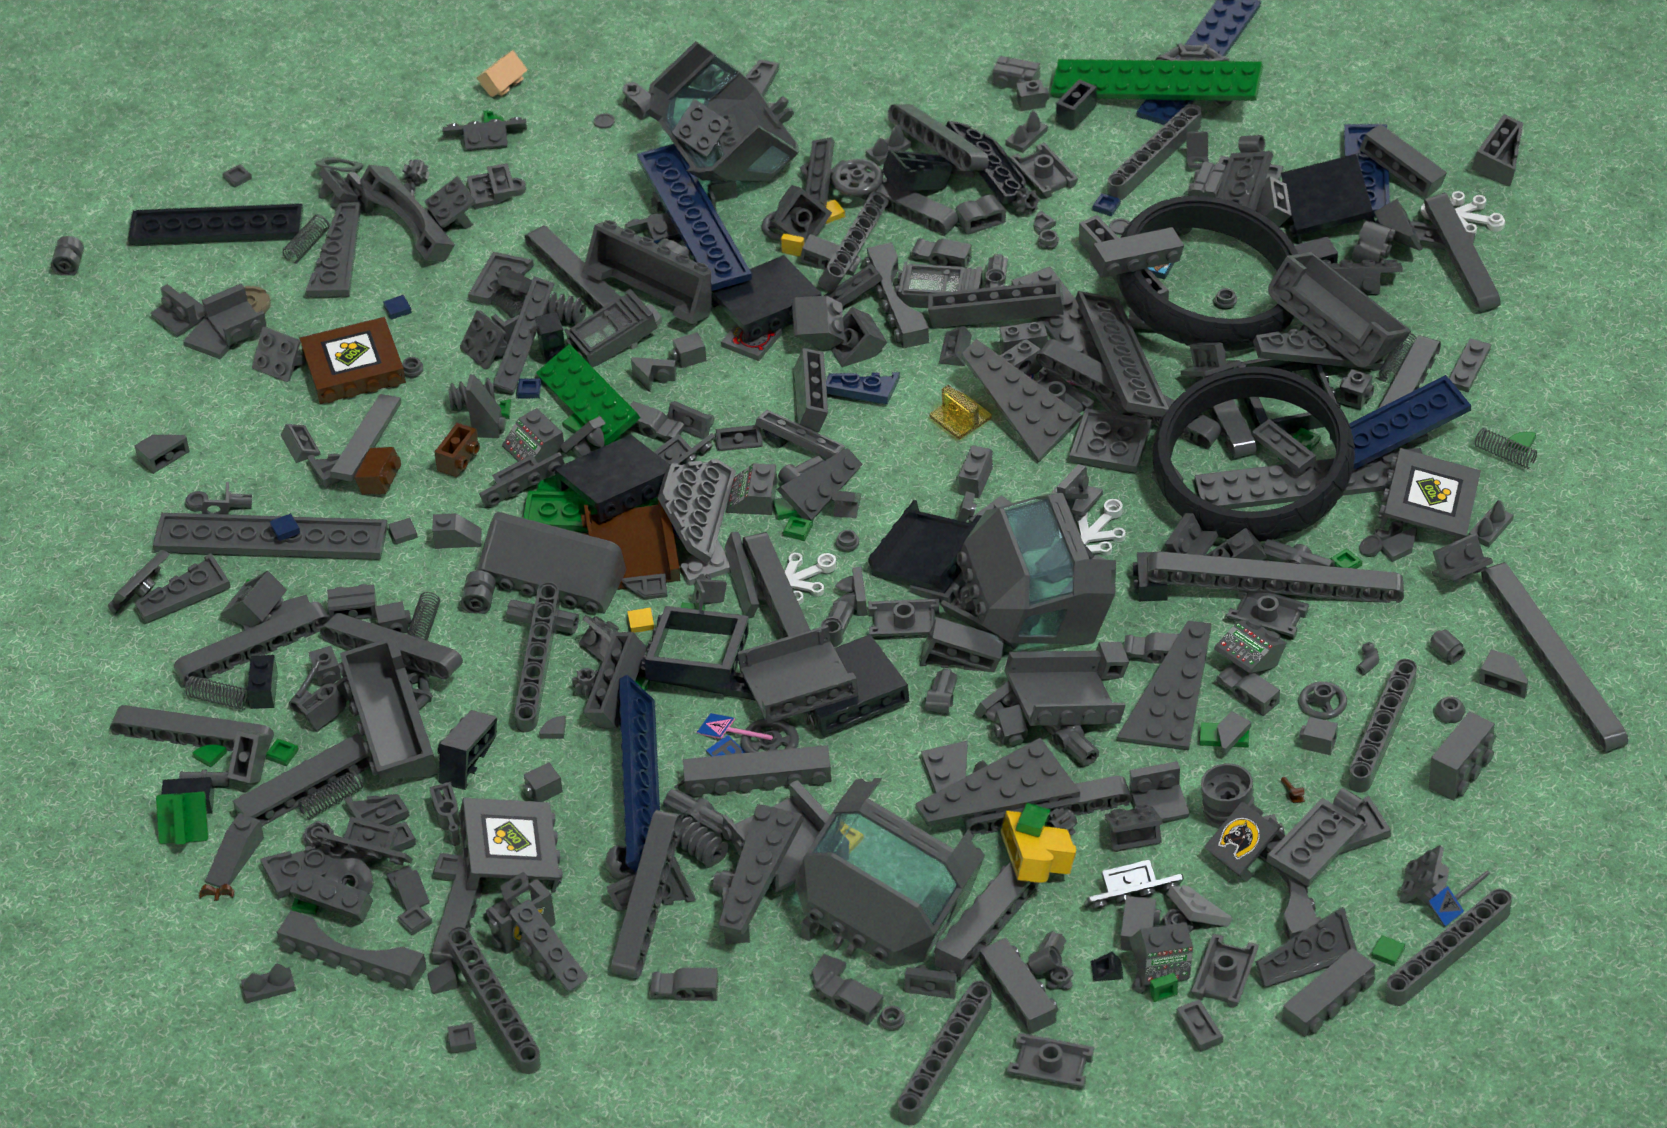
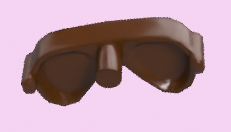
M204 884L199 892V898L206 895L215 896L214 901H219V896L229 895L233 898L235 890L228 884H223L220 888Z

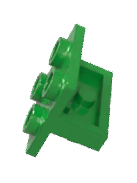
M205 792L156 796L160 844H186L188 842L208 840Z

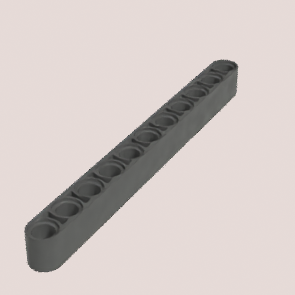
M1160 551L1149 554L1147 558V578L1154 583L1378 603H1391L1390 601L1399 603L1404 599L1403 576L1396 572Z
M1503 562L1482 571L1481 577L1483 582L1488 584L1489 587L1487 588L1493 597L1500 601L1498 604L1506 615L1509 614L1511 617L1510 621L1517 631H1521V636L1527 645L1533 648L1534 651L1532 652L1540 663L1543 662L1545 665L1543 668L1551 679H1555L1557 682L1555 685L1562 695L1567 696L1569 699L1567 702L1574 712L1579 713V719L1586 729L1591 730L1592 733L1590 734L1598 746L1601 745L1604 750L1602 751L1605 753L1627 745L1628 736L1626 730L1508 564Z

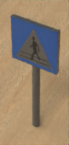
M1485 871L1455 896L1449 887L1446 886L1427 901L1444 927L1464 912L1457 900L1490 874L1489 871Z

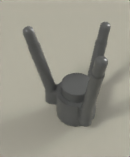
M320 661L315 663L298 692L289 701V706L293 711L302 714L297 705L311 695L306 688L320 666Z

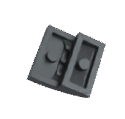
M508 163L487 166V173L467 176L469 191L476 201V204L473 205L474 210L498 204L515 194Z

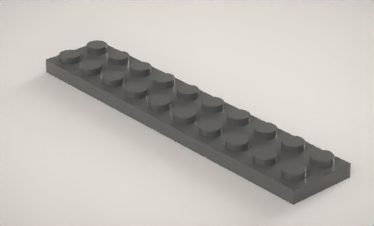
M1047 267L1011 280V285L1059 281L1060 278L1051 267ZM1060 280L1064 298V315L1036 317V319L1044 322L1046 332L1052 339L1104 364L1076 299ZM1094 394L1107 412L1128 416L1134 415L1124 410V408Z
M1078 291L1075 299L1124 410L1133 414H1148L1155 418L1163 417L1169 409L1168 404L1119 298Z
M1421 448L1406 449L1422 454ZM1399 450L1390 451L1355 470L1353 469L1348 486L1342 496L1384 491L1385 488L1389 489L1390 486L1386 485L1389 472L1393 473V470L1389 469L1392 457L1398 456ZM1335 458L1316 460L1314 464L1300 474L1288 464L1198 474L1195 475V484L1200 498L1227 509L1295 502L1309 494L1323 481L1332 467Z
M161 512L153 549L154 552L164 550L173 553L381 559L388 523L385 519L293 517L299 526L300 534L278 541L270 526V521L282 516Z

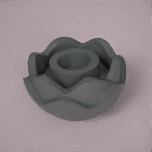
M1452 696L1442 698L1435 706V714L1440 720L1447 723H1455L1462 720L1466 712L1462 701Z
M315 821L305 828L303 839L308 846L314 845L315 848L324 846L321 844L322 841L315 836L316 832L334 835V830L327 823Z
M1171 909L1163 917V926L1186 922L1189 933L1194 927V921L1189 920L1180 909Z

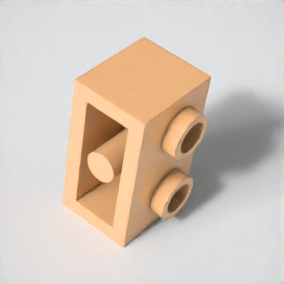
M512 50L476 78L489 96L493 97L499 94L501 97L510 90L508 86L511 83L516 85L524 79L522 75L528 69L514 50Z

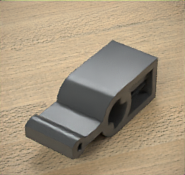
M809 234L802 248L800 262L825 270L839 245ZM855 257L846 272L847 275H854L861 261L860 257Z
M919 238L911 252V257L929 260L932 265L967 268L972 258V245L947 239H939L935 243Z
M635 401L630 404L641 418L627 430L652 439L658 436L669 441L678 433L681 434L685 428L684 423L668 419L658 409Z
M1154 632L1146 637L1125 635L1124 650L1128 659L1132 657L1144 658L1148 663L1162 664L1179 634Z
M1231 664L1217 676L1219 684L1232 690L1238 700L1262 716H1265L1279 704L1280 690L1255 673H1245L1236 664Z
M347 676L335 684L329 683L322 686L297 705L305 719L316 731L345 709L346 702L353 697H348L344 683L349 682Z
M451 782L429 787L432 805L439 826L444 830H449L453 846L460 845L461 840L458 828L460 825L459 809Z
M680 968L674 973L653 972L651 997L673 996L678 1001H717L718 969Z
M827 970L813 987L814 992L832 1000L837 1009L866 1025L872 1022L883 1006V995L854 979L848 978L844 980L831 970Z

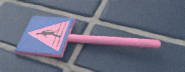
M710 713L696 732L703 736L722 739L726 732L767 740L773 739L772 735L732 728L730 726L735 721V718Z

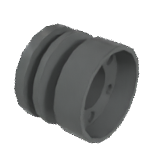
M1224 763L1215 765L1202 776L1203 814L1206 821L1212 826L1220 828L1242 801L1249 807L1252 803L1254 804L1253 779L1250 772L1244 767L1237 764Z

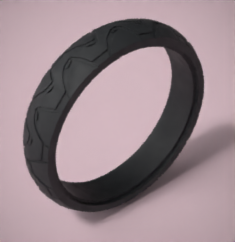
M1181 196L1160 201L1138 214L1127 225L1120 237L1123 238L1171 227L1173 229L1196 228L1211 230L1234 237L1248 244L1261 253L1276 271H1278L1286 256L1298 254L1289 237L1275 223L1262 214L1239 203L1222 198H1211L1210 196ZM1140 270L1116 275L1120 291L1127 301L1126 303L1137 317L1161 335L1187 346L1195 343H1222L1225 351L1254 347L1253 341L1256 335L1273 332L1281 333L1295 317L1280 304L1275 305L1264 313L1247 318L1227 319L1205 316L1186 310L1164 298L1151 287Z
M1240 367L1208 376L1185 390L1186 392H1183L1171 404L1166 414L1162 417L1160 426L1157 428L1153 444L1152 461L1156 480L1163 496L1170 506L1182 517L1185 513H1193L1202 531H1216L1218 537H1224L1228 540L1245 528L1262 542L1267 541V539H1281L1310 527L1325 516L1337 504V500L1342 497L1351 478L1353 462L1355 461V445L1351 428L1344 412L1335 400L1310 380L1304 379V377L1277 368ZM1248 397L1273 398L1294 404L1318 419L1330 434L1335 445L1336 455L1332 467L1323 481L1303 498L1289 505L1271 510L1237 511L1205 501L1194 494L1181 481L1171 461L1173 448L1181 432L1202 412L1220 403Z

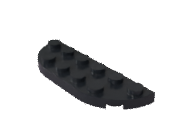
M948 121L946 124L947 128L987 154L989 160L986 170L978 172L997 196L998 200L1003 204H1010L1016 201L1017 195L1015 193L1025 188L1026 182L1022 173L999 143L984 132L981 134L979 131L971 129L972 126Z

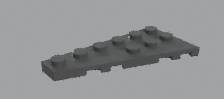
M1309 327L1301 331L1291 329L1288 333L1284 334L1273 332L1256 335L1253 341L1258 358L1362 368L1356 366ZM1382 358L1371 366L1363 367V369L1381 370L1384 364Z
M975 339L962 353L963 361L973 375L983 384L984 390L988 395H991L997 408L1013 430L1017 431L1023 444L1026 448L1030 449L1038 463L1081 420L1079 412L979 340Z
M1189 620L1186 622L1118 734L1117 741L1181 750L1190 749L1211 634V623Z
M1039 738L915 803V809L929 827L954 822L962 817L972 815L973 817L983 816V813L992 811L999 813L1025 808L1027 803L1034 805V803L1048 800L1049 803L1055 802L1059 798L1071 796V798L1080 797V790L1043 740Z

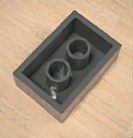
M1469 711L1431 757L1429 789L1455 801L1459 794L1464 795L1472 778L1476 780L1481 773L1484 763L1489 764L1494 756L1492 747L1496 739L1494 734L1495 723Z

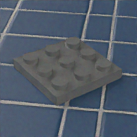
M1085 409L1069 455L1070 462L1137 473L1152 427V419Z

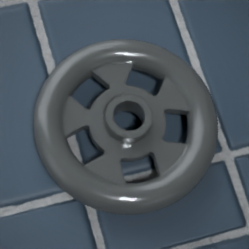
M866 159L845 161L838 165L832 174V182L835 188L841 193L850 196L870 194L877 190L883 181L881 168L874 162ZM865 169H869V170H871L872 172L867 173V172L865 171ZM847 176V180H841L840 177ZM868 179L873 180V182L870 184L866 183Z
M765 718L760 719L745 729L747 731L772 735V740L758 738V742H751L752 736L742 735L741 745L745 753L759 752L760 748L769 751L778 750L777 748L781 744L787 746L785 749L797 748L799 744V736L795 727L782 719L768 724ZM772 727L773 729L762 731L763 728ZM784 730L788 735L782 737L779 732Z

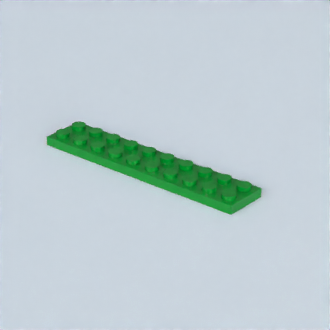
M1058 59L1051 96L1061 98L1078 80H1082L1097 87V99L1257 101L1263 63L1262 61Z

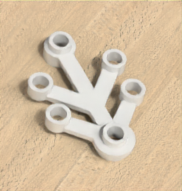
M1460 191L1452 193L1450 201L1453 206L1464 204L1465 195ZM1482 195L1475 196L1473 202L1455 209L1467 232L1477 233V226L1466 221L1487 224L1489 230L1498 232L1504 229L1505 219L1499 213H1493L1490 216L1469 213L1485 208L1486 198ZM1423 204L1421 207V214L1424 216V218L1430 220L1426 212L1425 205Z
M1109 499L1104 503V514L1090 528L1087 522L1088 512L1082 517L1074 515V520L1078 522L1081 539L1093 554L1110 555L1112 553V544L1104 541L1098 545H1087L1089 542L1111 539L1115 542H1122L1126 538V532L1122 528L1099 532L1111 519H1116L1122 515L1123 505L1117 499Z
M792 553L789 556V563L785 570L791 587L809 591L815 597L822 596L824 594V585L822 583H811L802 580L821 572H833L836 569L835 556L830 553H824L818 557V564L795 573L797 567L802 565L803 557L800 553ZM756 582L754 587L759 600H765L760 586ZM793 591L796 597H800L797 599L799 605L802 604L804 601L803 593Z

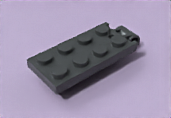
M1263 135L1241 136L1238 142L1241 153H1231L1217 198L1233 201L1256 211L1273 153L1271 151H1264L1265 139Z
M1344 788L1340 789L1333 803L1321 798L1267 855L1266 861L1309 886L1363 829L1364 822L1356 818V816L1362 810L1365 801Z

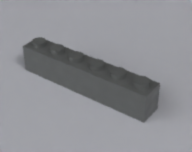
M1098 215L1079 223V243L1090 254L1094 243L1119 238ZM1148 268L1141 269L1142 275L1151 287L1169 300V290ZM1116 275L1111 276L1117 282Z
M1060 280L928 294V312L932 328L1064 315V298Z
M358 733L346 738L333 747L233 800L236 816L241 813L260 820L261 825L264 826L299 807L298 801L307 797V795L321 787L323 788V786L333 782L339 776L347 772L349 773L350 770H354L359 774L369 769V762L374 760L372 755L367 756L363 745L364 739Z
M828 745L683 759L685 790L688 796L698 797L711 793L725 794L732 791L748 792L752 789L762 788L775 789L776 787L789 786L790 783L797 780L802 785L813 783L821 785L825 782H832Z
M1011 861L1007 866L1004 865L997 878L989 882L984 893L976 897L971 908L963 912L958 923L950 927L945 938L937 942L934 948L935 966L962 977L979 957V949L988 946L1033 894L1039 882L1017 880Z

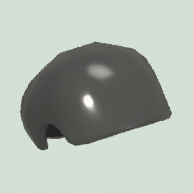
M615 845L609 849L606 855V866L611 876L620 881L637 872L630 869L626 864V846Z

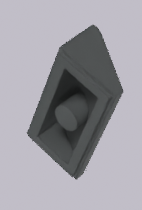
M965 326L946 332L939 364L966 365L962 359V353L970 345L972 335Z
M285 424L281 437L295 463L307 460V456L315 455V457L321 455L305 425Z
M756 425L715 429L718 451L763 447L761 428Z

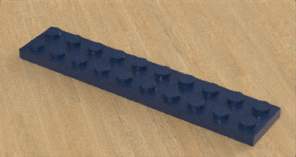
M1216 0L1185 45L1209 44L1210 48L1217 53L1226 56L1261 7V0ZM1145 99L1137 110L1136 117L1165 125L1182 108L1193 104L1195 100Z
M670 144L638 153L637 160L682 241L689 249L694 262L704 263L711 270V291L752 280V273L698 178L687 172L691 166L676 145Z
M625 675L619 678L621 750L623 755L622 785L624 788L623 805L625 807L624 824L626 831L624 839L626 844L625 861L630 869L637 872L652 816L656 810L660 811L655 700L631 677Z

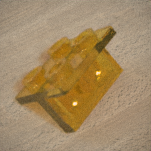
M950 385L942 388V405L930 412V418L957 439L963 438L992 419L991 413L966 394L955 390Z

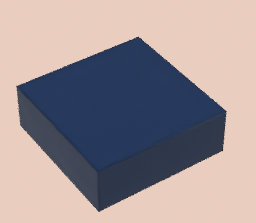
M1101 193L1093 204L1092 211L1112 217L1120 206L1121 199Z
M404 295L383 301L384 308L391 320L412 313L411 307Z
M519 379L518 399H540L541 379Z
M291 513L270 521V526L278 541L300 534L299 526Z

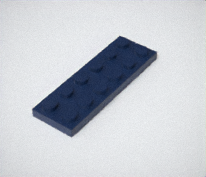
M1344 124L1345 156L1357 154L1373 213L1376 216L1375 211L1390 203L1389 171L1360 151V147L1365 134L1380 124Z
M1444 375L1349 423L1355 445L1353 469L1355 470L1470 412L1471 404L1447 375Z

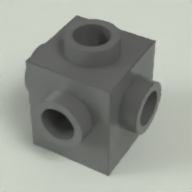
M1351 369L1348 376L1343 377L1340 384V403L1362 409L1368 398L1371 399L1375 387L1372 385V375Z

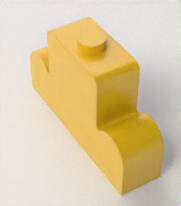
M1006 811L1001 835L1017 880L1043 883L1048 880L1050 872L1060 874L1071 873L1076 856V846L1073 845L1068 830L1044 827L1040 837L1022 833L1016 830L1022 812Z

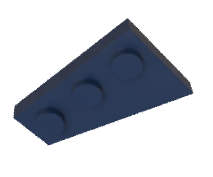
M892 372V376H880V373H871V376L861 377L857 373H829L826 379L827 394L853 398L855 400H866L877 404H888L900 379V372Z

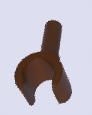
M1282 777L1281 781L1288 789L1292 803L1305 802L1303 796L1305 795L1304 787L1294 788L1286 777Z

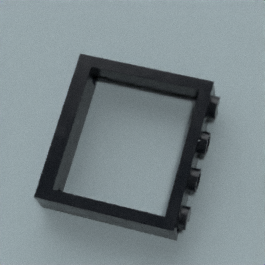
M1260 358L1241 362V365L1235 367H1270L1289 372L1308 369L1314 383L1328 393L1337 403L1335 390L1333 387H1330L1328 374L1323 371L1322 364ZM1259 397L1243 398L1255 428L1268 420ZM1309 412L1270 419L1288 434L1296 433L1301 427L1306 430L1324 427Z
M665 606L663 614L658 616L657 628L653 629L652 641L648 642L647 655H643L642 666L645 668V679L730 689L739 664L737 652L744 650L748 638L749 616ZM669 628L732 636L722 664L659 657Z

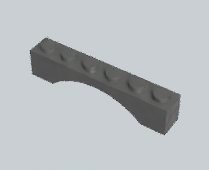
M369 165L359 182L370 195L389 206L406 222L414 235L416 249L426 260L445 261L455 244L389 167Z
M892 242L868 247L867 257H864L865 267L872 264L883 278L882 281L877 283L876 292L879 299L883 298L882 306L884 312L889 313L888 321L890 327H895L894 335L896 341H901L903 349L929 343V329L923 314L906 305L893 289L892 284L899 270L898 255Z
M1275 814L1263 816L1266 820L1271 817L1278 823ZM1279 823L1282 826L1279 830L1285 836L1284 827L1282 823ZM1275 835L1259 854V857L1266 861L1267 855L1281 839ZM1273 866L1283 878L1290 896L1289 904L1283 917V930L1287 940H1290L1320 921L1321 917H1316L1315 903L1313 898H1309L1307 895V885Z
M292 910L277 931L279 945L287 952L295 951L304 954L308 959L325 961L332 967L341 966L354 974L362 973L370 976L375 981L381 982L383 980L392 983L399 989L407 988L413 990L427 969L424 953L402 946L376 951L348 947L327 936L319 928L313 917Z

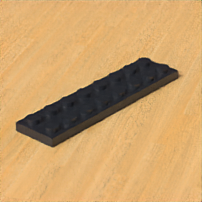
M303 204L132 210L128 237L129 245L293 239L301 231Z

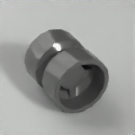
M73 236L59 238L51 261L52 270L58 275L74 276L80 266L84 251L83 243Z
M476 570L467 574L461 606L468 613L485 614L490 610L496 585L495 578L490 573Z

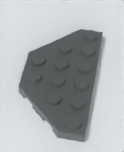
M711 459L705 463L692 461L687 462L685 465H679L678 463L670 464L666 469L658 500L687 551L696 558L708 563L713 556L736 470L718 459Z

